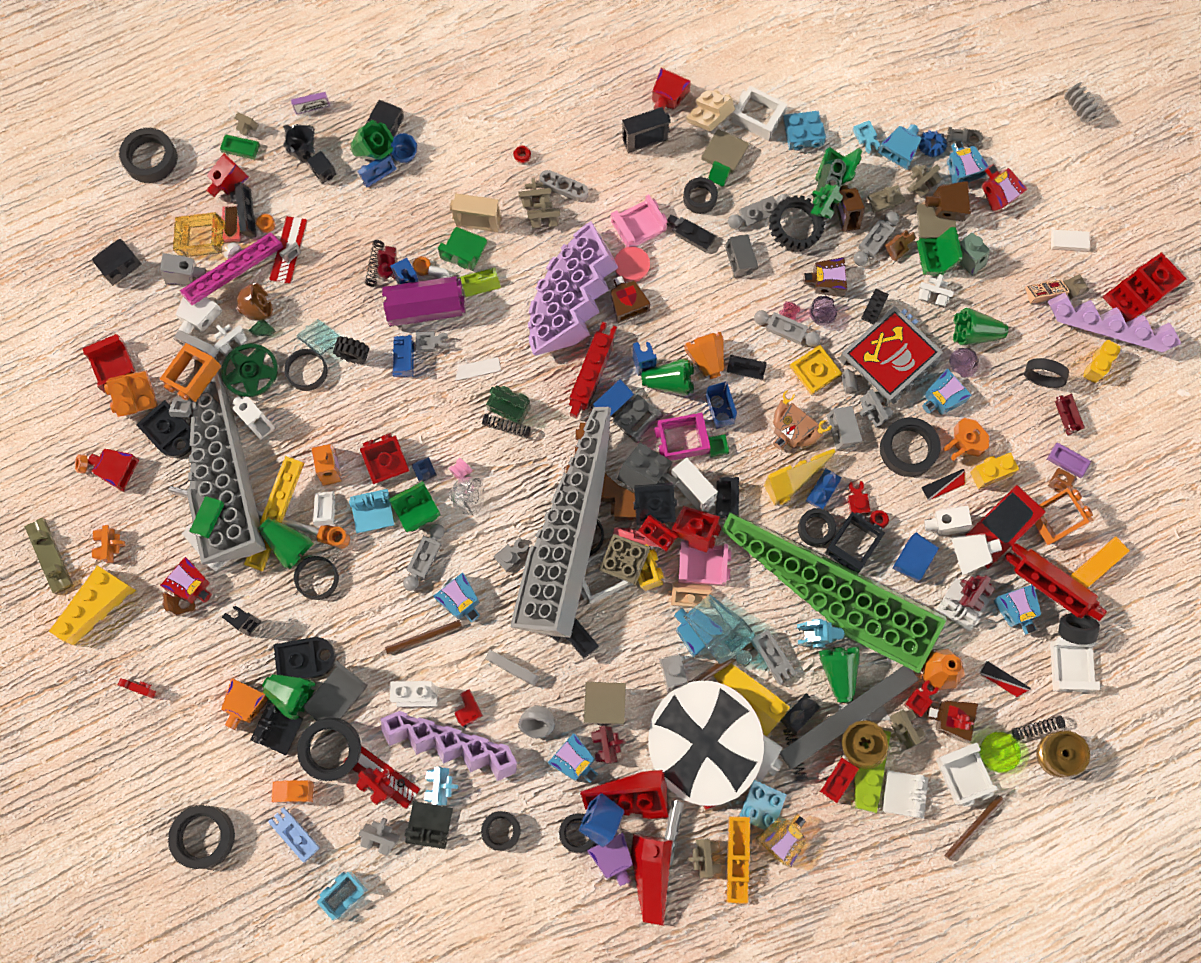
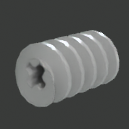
M1079 82L1067 90L1064 98L1068 100V104L1072 106L1073 111H1076V115L1080 117L1081 122H1089L1095 119L1103 109L1096 110L1099 103L1092 104L1095 97L1088 99L1091 92L1084 93L1087 86L1080 88L1082 82Z

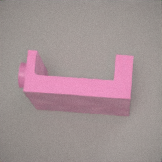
M649 194L645 196V201L620 214L617 210L611 213V223L626 247H636L666 231L667 218L664 213H660L657 201L652 199Z
M681 541L678 583L725 586L726 580L730 581V569H727V561L731 562V550H728V544H724V546L714 545L713 549L709 548L706 553L688 547L689 541Z

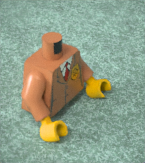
M786 390L783 393L784 400L780 401L774 413V433L778 437L773 444L779 450H782L787 444L793 449L797 446L802 448L813 445L823 436V432L832 429V425L825 429L823 424L827 420H822L818 424L792 402L789 405V402L795 398V393L789 399L786 396L788 392Z

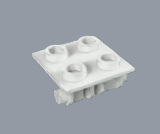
M955 578L936 611L971 632L974 625L976 626L979 622V617L990 599L981 594L979 599L984 602L981 611L962 607L958 603L963 596L961 594L963 587L960 585V580Z
M887 770L883 812L924 819L928 777Z

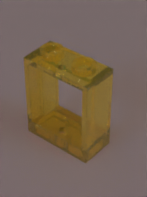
M216 212L175 217L173 251L179 256L184 257L222 253V246L224 245L223 230L225 229L224 220ZM212 226L211 243L189 246L191 228Z

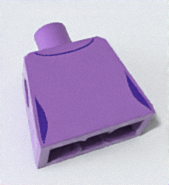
M623 832L614 836L603 848L597 845L587 850L606 879L615 876L619 886L631 881L625 869L633 866Z

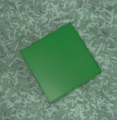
M725 434L708 437L710 458L729 454Z

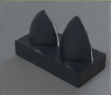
M805 693L783 716L780 722L795 735L821 707L816 703L815 698H811Z

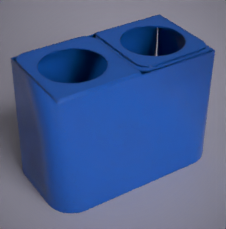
M725 381L709 386L705 397L715 428L719 429L733 425L736 420L737 411L728 384ZM714 396L722 397L724 401L722 407L714 408L710 402L711 398ZM719 413H726L729 419L718 421L716 416Z
M915 532L909 538L892 569L917 583L923 578L939 548Z
M601 793L590 802L579 831L603 848L616 835L624 810Z

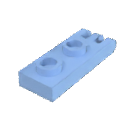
M283 807L281 812L285 817L283 818L279 813H276L274 816L279 823L277 824L272 818L268 823L299 859L305 863L320 847L291 813Z

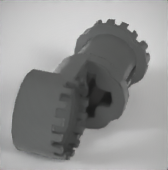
M948 127L947 143L961 141L962 144L968 147L974 146L976 148L981 145L983 140L982 132L967 128L961 130ZM971 136H976L979 139V141L977 143H973L970 141L969 138Z

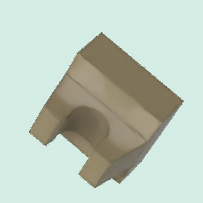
M237 112L235 119L238 121L236 130L240 131V134L247 136L251 129L257 130L259 125L254 119Z
M1080 274L1064 281L1069 290L1068 296L1071 300L1089 291Z

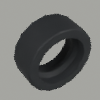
M693 178L685 185L683 193L684 205L688 210L697 214L711 211L716 205L717 187L708 178ZM695 188H705L711 193V198L706 203H696L691 200L690 192Z
M821 508L808 510L801 517L798 524V534L801 540L812 547L826 545L833 538L836 531V522L833 516ZM812 517H820L827 522L828 532L820 539L813 538L807 534L805 525Z
M1069 613L1060 618L1058 634L1062 639L1070 643L1079 645L1093 644L1098 639L1100 624L1090 616L1084 615L1083 618H1079Z
M493 812L482 823V840L493 850H509L516 845L520 838V824L516 817L509 812ZM500 818L508 820L513 827L512 837L509 841L502 844L494 842L489 835L491 823Z
M571 814L560 824L559 839L563 847L570 852L583 853L591 849L595 844L594 841L589 839L585 844L576 846L567 839V827L574 821H582L585 814Z

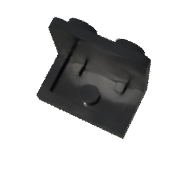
M117 239L92 258L93 263L112 286L142 265L122 239Z

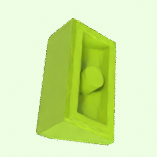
M496 268L460 277L466 297L501 288Z

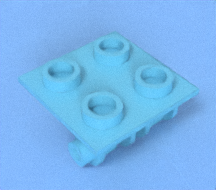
M388 489L350 497L349 504L353 511L356 533L394 526Z
M754 780L750 785L748 795L745 796L746 801L743 802L744 806L739 815L740 817H750V824L773 833L787 794Z

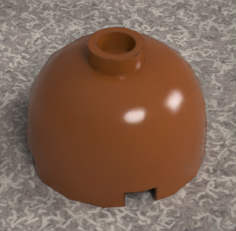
M258 283L249 284L238 294L237 309L240 314L249 320L260 321L271 316L273 313L271 301L267 302L266 296L268 294Z

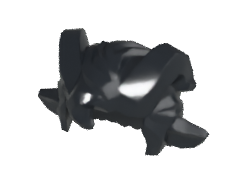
M285 124L283 126L285 130L283 147L289 155L294 156L302 163H306V160L312 157L311 153H315L313 147L314 126L296 124L291 127Z

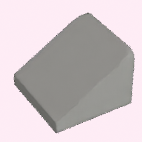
M294 242L279 254L288 263L299 255L301 250L298 244Z
M845 369L841 376L844 392L859 391L855 373Z

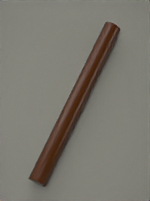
M459 619L385 647L386 652L390 654L462 627L461 621Z
M752 642L748 643L690 680L689 683L706 681L754 650L755 647Z
M998 795L944 856L951 861L1005 800Z

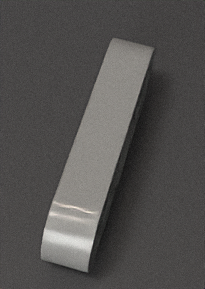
M551 170L541 172L539 178L540 182H543V188H551V191L577 202H583L588 198V187L585 184ZM551 177V180L545 182V179ZM565 182L569 187L567 189H560L559 185ZM580 190H583V193H581L580 195H577V192H580Z
M178 330L173 337L182 346L187 343L214 358L219 352L211 344L181 330Z
M489 650L485 657L490 663L532 686H535L540 678L492 650Z

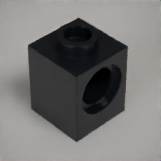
M322 151L306 160L310 170L322 184L332 180L337 175L334 166Z

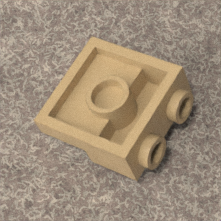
M716 89L713 91L707 90L696 100L698 107L693 109L686 116L688 123L711 132L735 110L733 98L727 93L722 95Z

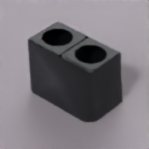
M379 99L367 122L375 120V123L385 124L394 137L404 119L403 110L398 106Z

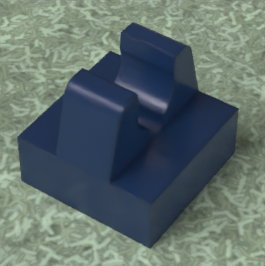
M429 457L411 464L419 483L437 476Z

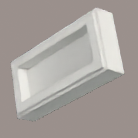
M1052 230L1051 249L1088 251L1090 249V233L1085 231Z
M334 491L315 493L314 526L334 524Z

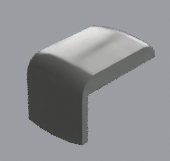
M337 660L334 662L337 667L304 705L305 710L316 721L328 717L342 719L368 686Z

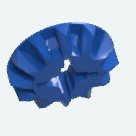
M928 130L920 136L921 141L918 147L923 154L936 157L943 154L946 150L947 139L944 138V133L940 134L937 130ZM935 139V144L931 148V141Z

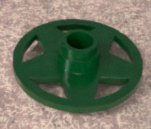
M252 343L236 347L226 356L222 364L221 375L224 384L232 393L241 397H255L265 393L272 387L278 375V363L273 353L266 347ZM245 349H255L248 357L240 353V351ZM266 353L272 360L273 368L263 364ZM231 359L235 369L226 375L227 366ZM270 379L263 388L258 390L259 380ZM243 383L246 392L238 391L231 385Z

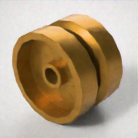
M866 720L857 721L844 732L842 739L843 751L848 761L854 766L862 769H871L884 761L888 752L887 735L876 723ZM863 742L869 743L868 749L861 746Z
M1069 730L1050 733L1043 737L1036 751L1037 760L1041 768L1050 776L1058 778L1080 774L1088 766L1091 756L1089 745L1085 739L1076 732Z

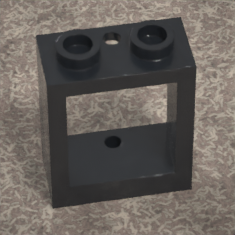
M663 107L622 120V140L627 153L668 140V133H670L669 123H671V120Z
M851 512L825 551V554L843 566L859 573L885 532L882 531L879 525L866 521L862 514ZM850 523L875 538L861 561L836 546Z

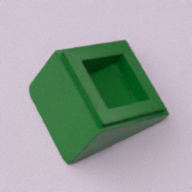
M714 161L708 179L724 187L729 178L731 168Z

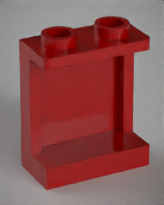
M118 334L82 348L84 355L90 361L98 381L96 385L103 393H105L104 385L107 384L106 381L109 378L136 373L125 342Z

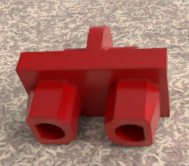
M651 515L647 517L638 532L666 552L678 537L675 532L666 527L667 525L662 524Z
M369 767L358 774L360 779L356 787L363 792L371 788L374 793L370 799L375 805L381 804L396 792L389 786L391 781L387 778L390 773L388 769L381 772L378 768L372 770Z

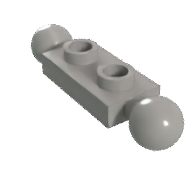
M780 194L777 200L772 195L743 207L739 210L740 216L733 214L728 218V225L733 229H737L742 225V222L747 227L769 218L775 207L783 199L785 200L789 197V195Z
M888 212L885 215V222L879 219L860 243L858 249L861 251L855 253L853 258L856 265H865L868 262V255L874 258L895 230L892 226L899 222V215L896 212Z
M759 310L754 315V320L757 324H768L766 331L800 345L804 339L807 345L814 347L820 342L818 333H806L808 326L776 312L773 313L772 317H769L768 313L764 310Z
M434 524L430 527V538L423 535L406 569L407 572L412 573L411 576H407L403 581V586L408 591H414L418 588V577L426 578L442 546L440 542H437V539L442 538L445 534V529L440 524Z

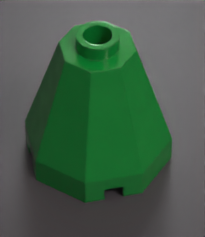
M371 120L358 129L351 142V152L355 157L381 160L393 151V147H391L393 136L385 124L375 123V120Z
M272 674L264 680L262 687L264 688L263 693L284 716L297 720L300 717L298 712L305 711L304 705L314 695V690L311 689V686L315 687V682L309 679Z

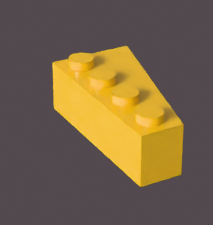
M97 565L48 632L63 642L75 645L93 629L96 623L107 617V614L113 608L118 607L136 589Z

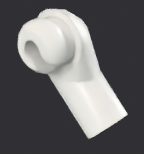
M435 266L429 267V275L438 276L439 279L451 277L447 269Z

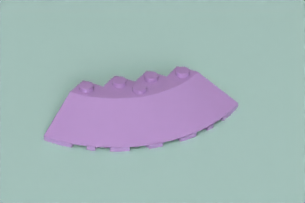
M592 221L579 229L567 245L564 244L561 247L562 251L557 257H553L547 265L546 269L548 272L545 278L539 280L535 288L538 292L534 300L531 301L529 308L531 316L530 322H528V328L530 329L529 343L534 356L576 345L590 335L584 322L599 313L594 300L609 290L604 277L619 268Z

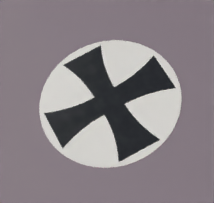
M695 681L674 689L659 704L650 724L648 744L654 769L663 770L667 788L685 801L705 806L729 802L749 788L760 770L764 753V739L759 719L746 699L726 685L712 681Z

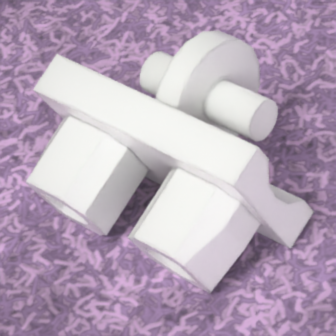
M939 274L937 279L932 277L929 279V283H933L935 286L923 282L919 284L918 299L928 302L931 293L938 295L935 304L945 307L949 298L953 297L954 291L940 288V286L947 287L948 282L942 281L943 275Z
M229 324L224 328L218 325L216 328L219 332L214 337L217 340L222 336L224 337L213 346L224 356H227L233 350L229 345L231 341L235 340L241 346L248 340L240 325L228 334L227 332L232 329Z

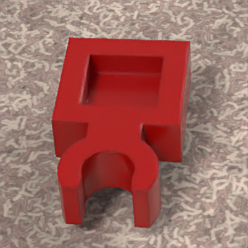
M863 481L859 482V489H855L852 482L848 485V489L852 493V495L847 497L850 514L851 512H857L863 515L870 514L871 512L868 493L862 494L864 488Z
M120 678L117 684L152 699L157 692L150 689L152 685L143 681L136 684Z
M929 680L922 684V691L915 689L904 704L909 710H913L914 714L919 718L923 716L933 703L929 696L936 694L939 689L935 687L933 691H929L927 689V685L930 683Z

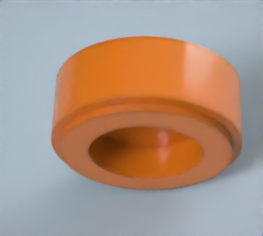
M262 214L257 218L256 226L262 233H269L275 228V221L271 215Z
M426 257L416 258L413 261V269L419 276L429 274L430 260Z
M78 454L75 459V471L77 473H86L88 457L85 454Z

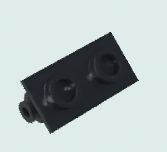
M730 355L726 372L763 380L767 362Z

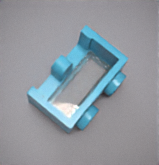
M351 871L347 873L342 872L335 879L336 883L331 888L328 886L319 894L321 898L317 903L332 921L337 920L368 890Z

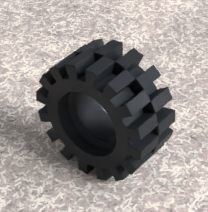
M875 288L861 319L874 325L889 294Z
M340 336L336 340L333 354L342 360L345 359L347 362L364 364L370 348L365 343L359 342L360 340Z

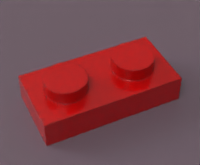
M841 757L819 792L835 803H838L859 768Z

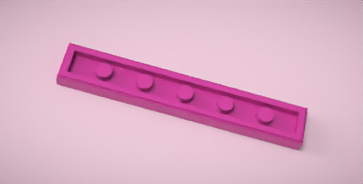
M270 232L181 289L180 293L193 306L283 248L282 243Z

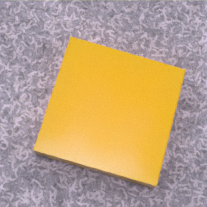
M821 345L790 364V368L811 395L843 374Z

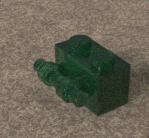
M492 386L489 392L491 396L486 403L487 410L521 425L531 408L529 398L521 393L519 395L513 393L506 386Z

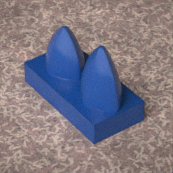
M388 154L381 160H374L368 165H362L357 172L364 185L369 187L397 170Z
M825 468L806 502L816 508L824 509L842 477Z

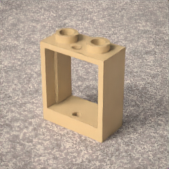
M455 193L454 200L450 202V211H452V219L455 220L456 227L499 232L502 218L499 199Z

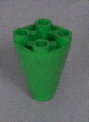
M964 308L954 316L955 332L953 334V341L959 345L997 341L1007 337V324L972 308Z
M687 358L642 371L641 379L643 386L682 396L694 393V383L691 382V375L694 374V365Z
M269 517L258 528L261 531L260 534L285 569L288 568L290 570L301 558L299 554L303 556L314 544L310 537Z
M834 647L832 652L831 650H820L819 658L833 695L837 698V702L853 701L860 659L859 647H850L845 650V647Z

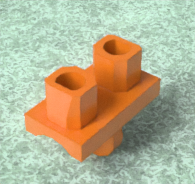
M102 525V529L93 530V541L101 542V548L92 549V558L103 560L106 563H114V554H119V548L125 547L126 542L120 540V534H115V529L109 528V525Z

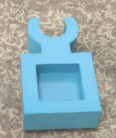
M870 120L853 127V132L859 144H866L865 150L868 154L872 150L870 146H874L876 150H879L880 143L876 140L877 133Z

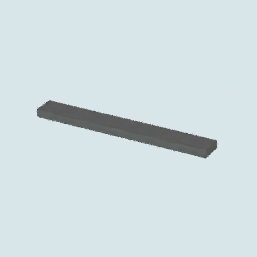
M902 666L780 752V756L789 769H793L843 734L850 725L863 720L919 679L911 669Z

